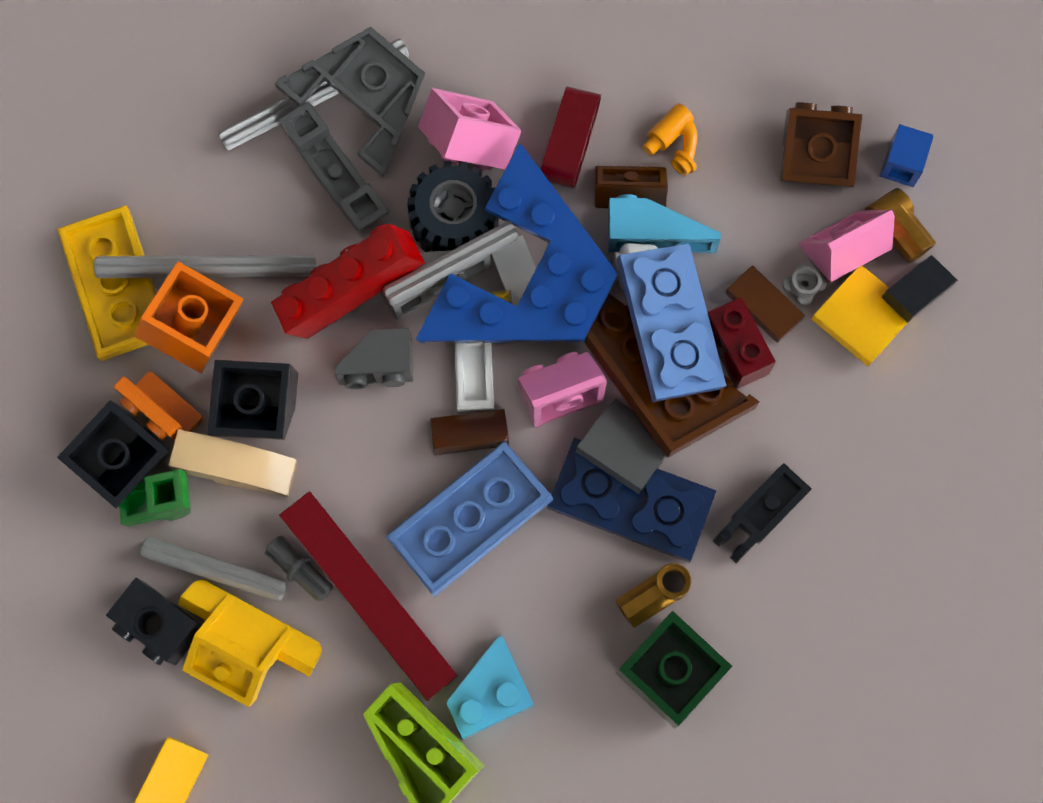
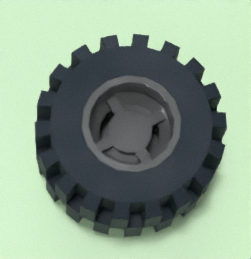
M445 161L444 167L439 169L435 164L429 167V175L422 172L417 177L418 185L412 184L410 188V198H408L407 203L410 229H412L415 241H420L421 248L425 252H428L430 249L433 252L454 250L498 226L499 218L485 210L496 187L492 188V180L488 175L481 178V169L476 166L469 170L467 169L466 162L459 161V166H452V161Z

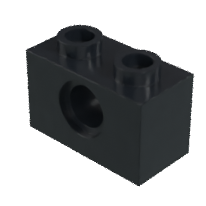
M135 577L106 614L108 618L115 622V625L112 627L115 633L130 643L136 638L146 646L142 653L160 666L164 661L177 665L190 648L195 633L202 626L137 577ZM159 615L161 618L159 630L154 634L148 635L146 631L147 621L152 616Z

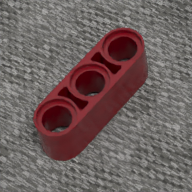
M566 86L541 167V171L549 182L570 188L576 187L598 114L601 94Z

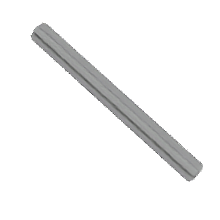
M396 39L391 42L395 48L408 58V48L402 39ZM324 81L307 101L314 107L339 94V92ZM285 97L221 130L218 133L219 138L227 150H232L280 125L279 119L299 106L288 97Z
M313 255L97 256L94 259L93 266L97 278H167L177 261L205 277H309L310 272L316 267V258Z

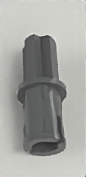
M283 536L276 537L267 546L264 554L283 569L287 574L286 578L290 582L295 580L317 601L324 600L333 589L332 584L310 564L311 559L308 556L303 557Z

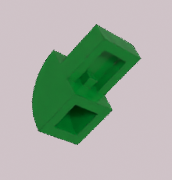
M177 469L144 477L145 481L141 482L119 506L121 525L127 527L161 519L173 521L183 518L191 513L187 473Z

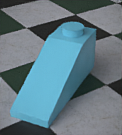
M623 194L609 200L608 252H619L621 247L628 243L655 245L658 249L690 244L692 253L717 252L721 234L708 226L647 198H637L635 195Z

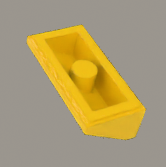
M168 737L134 803H186L209 754L176 738Z

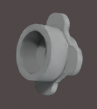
M803 263L798 265L797 270L791 277L784 279L782 285L785 291L792 292L797 297L800 305L808 306L812 303L813 297L818 292L825 291L827 282L816 269L812 268L809 264ZM807 282L808 286L803 287L801 283Z

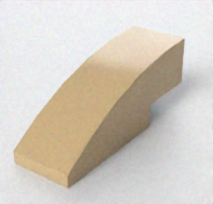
M178 429L168 466L172 470L181 469L187 475L211 479L218 484L289 497L297 460L257 447Z

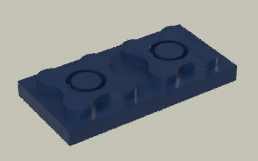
M574 437L552 493L553 501L548 504L547 509L690 563L716 490L657 468L640 494H638L576 453L577 446L582 440Z

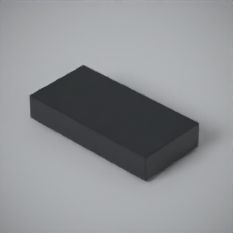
M931 255L887 289L882 298L908 323L953 287L958 280Z

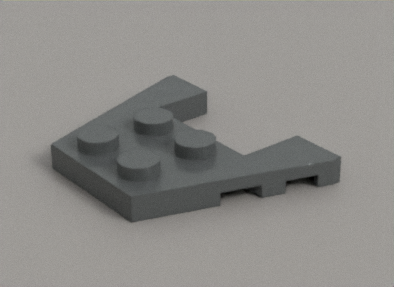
M369 27L332 48L331 52L317 60H311L302 65L301 69L289 76L281 77L276 81L275 85L276 88L300 107L326 81L369 117L380 128L358 152V157L383 177L420 90L425 72L376 30Z

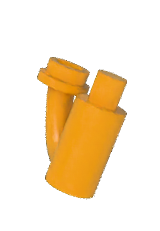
M675 104L647 133L649 140L642 146L643 151L647 155L653 156L658 150L665 151L682 134L683 151L677 150L673 154L674 158L671 160V165L683 176L693 173L697 168L694 162L697 130L693 122L694 117L692 113L682 104Z

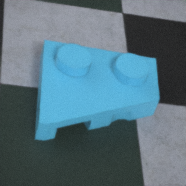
M503 636L498 637L446 702L463 740L534 706Z

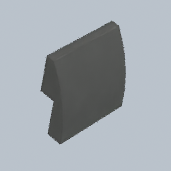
M616 398L598 418L576 449V453L638 494H640L653 473L666 458V455L635 412Z

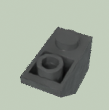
M409 328L371 330L335 367V376L339 385H345L348 389H363L370 383H382L385 387H400L405 382L413 381L412 338Z

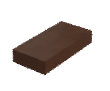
M753 265L731 284L725 292L732 300L742 297L754 321L777 343L805 317Z

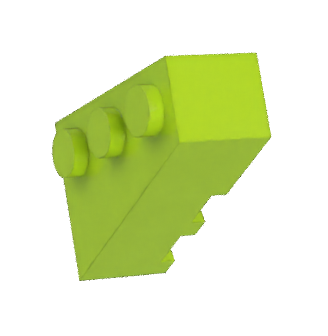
M401 682L390 684L363 713L385 759L389 761L399 781L398 785L403 795H406L409 803H451L485 766Z

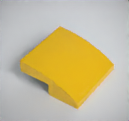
M864 266L858 267L811 318L812 321L868 367L908 324L882 298V295L889 287Z

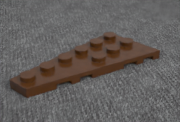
M610 293L608 294L584 343L667 458L756 409L760 401L750 394L746 397L731 385L733 381L725 375L726 387L723 389L652 402L628 304L624 305Z

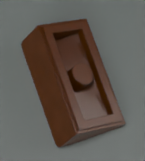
M595 166L596 208H609L610 198H616L623 194L635 195L637 198H647L666 207L668 184L665 167Z
M505 409L431 418L435 455L496 448L504 441L509 445Z

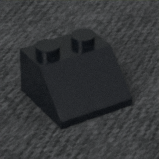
M215 360L207 435L285 440L295 411L299 373L291 364Z
M110 400L57 458L117 509L143 481L144 477L164 458L169 450L122 407Z

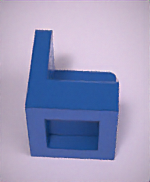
M899 124L890 141L879 177L914 187L923 173L933 141V135Z

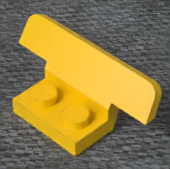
M197 580L193 582L180 596L178 606L206 620L193 637L182 671L247 707H250L256 701L266 673L276 659L310 677L321 657L322 647L318 641L208 581Z

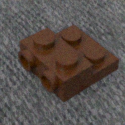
M797 102L795 103V108L786 110L782 145L784 146L780 181L854 187L863 114L853 113V107L831 106V111L817 110V104Z

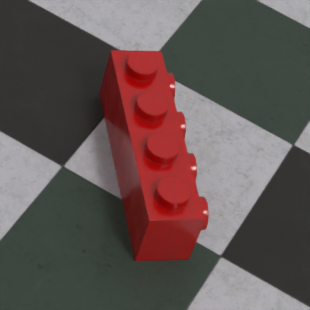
M390 223L380 225L370 232V236L359 244H353L344 248L338 258L328 264L315 267L310 272V276L300 283H294L285 287L281 291L282 295L271 301L285 334L309 339L383 291L384 286L425 264L410 232Z

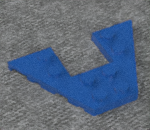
M519 144L490 197L485 210L505 222L510 221L514 226L548 242L549 245L517 306L450 274L416 337L417 342H584L610 293L618 273L525 148Z

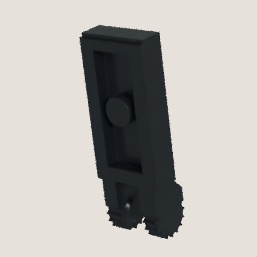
M783 463L732 515V520L713 539V542L718 547L721 544H725L739 526L750 537L732 552L730 558L737 563L756 543L759 545L812 488Z

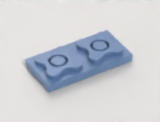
M690 244L619 255L616 260L652 402L719 390L726 387Z
M504 441L385 537L433 597H435L552 502L553 497Z

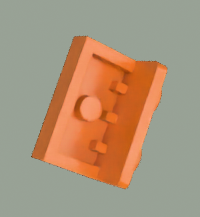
M151 371L147 372L136 385L123 376L113 386L123 396L118 402L135 417L139 412L145 415L150 420L145 426L161 440L168 436L175 442L178 429L192 432L203 421V416Z

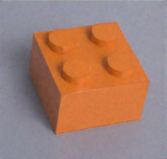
M177 261L140 318L134 337L193 370L202 373L236 318L244 298Z

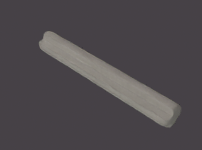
M507 221L384 286L383 293L390 305H396L449 277L450 274H454L515 242L518 239V232L512 222Z
M147 537L144 540L140 550V555L146 559L276 602H281L287 591V583L282 580L151 537Z

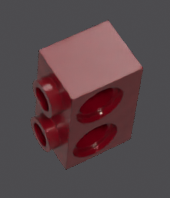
M742 297L709 311L708 317L719 358L730 379L733 381L732 383L735 388L739 389L769 375L776 360Z

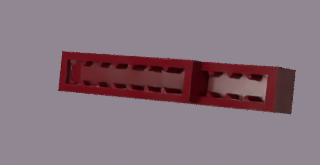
M310 491L279 514L281 519L427 701L458 677Z

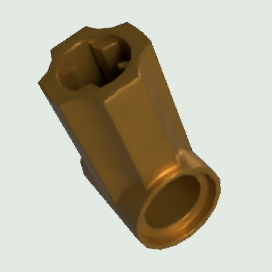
M900 188L891 190L865 208V210L893 211L895 216L893 244L908 263L915 262L935 246L936 241L914 215V206L911 199Z
M678 563L667 564L659 572L617 598L615 602L634 629L674 602L683 599L691 587V575L684 566ZM669 573L678 574L684 582V587L677 593H671L664 588L662 578Z

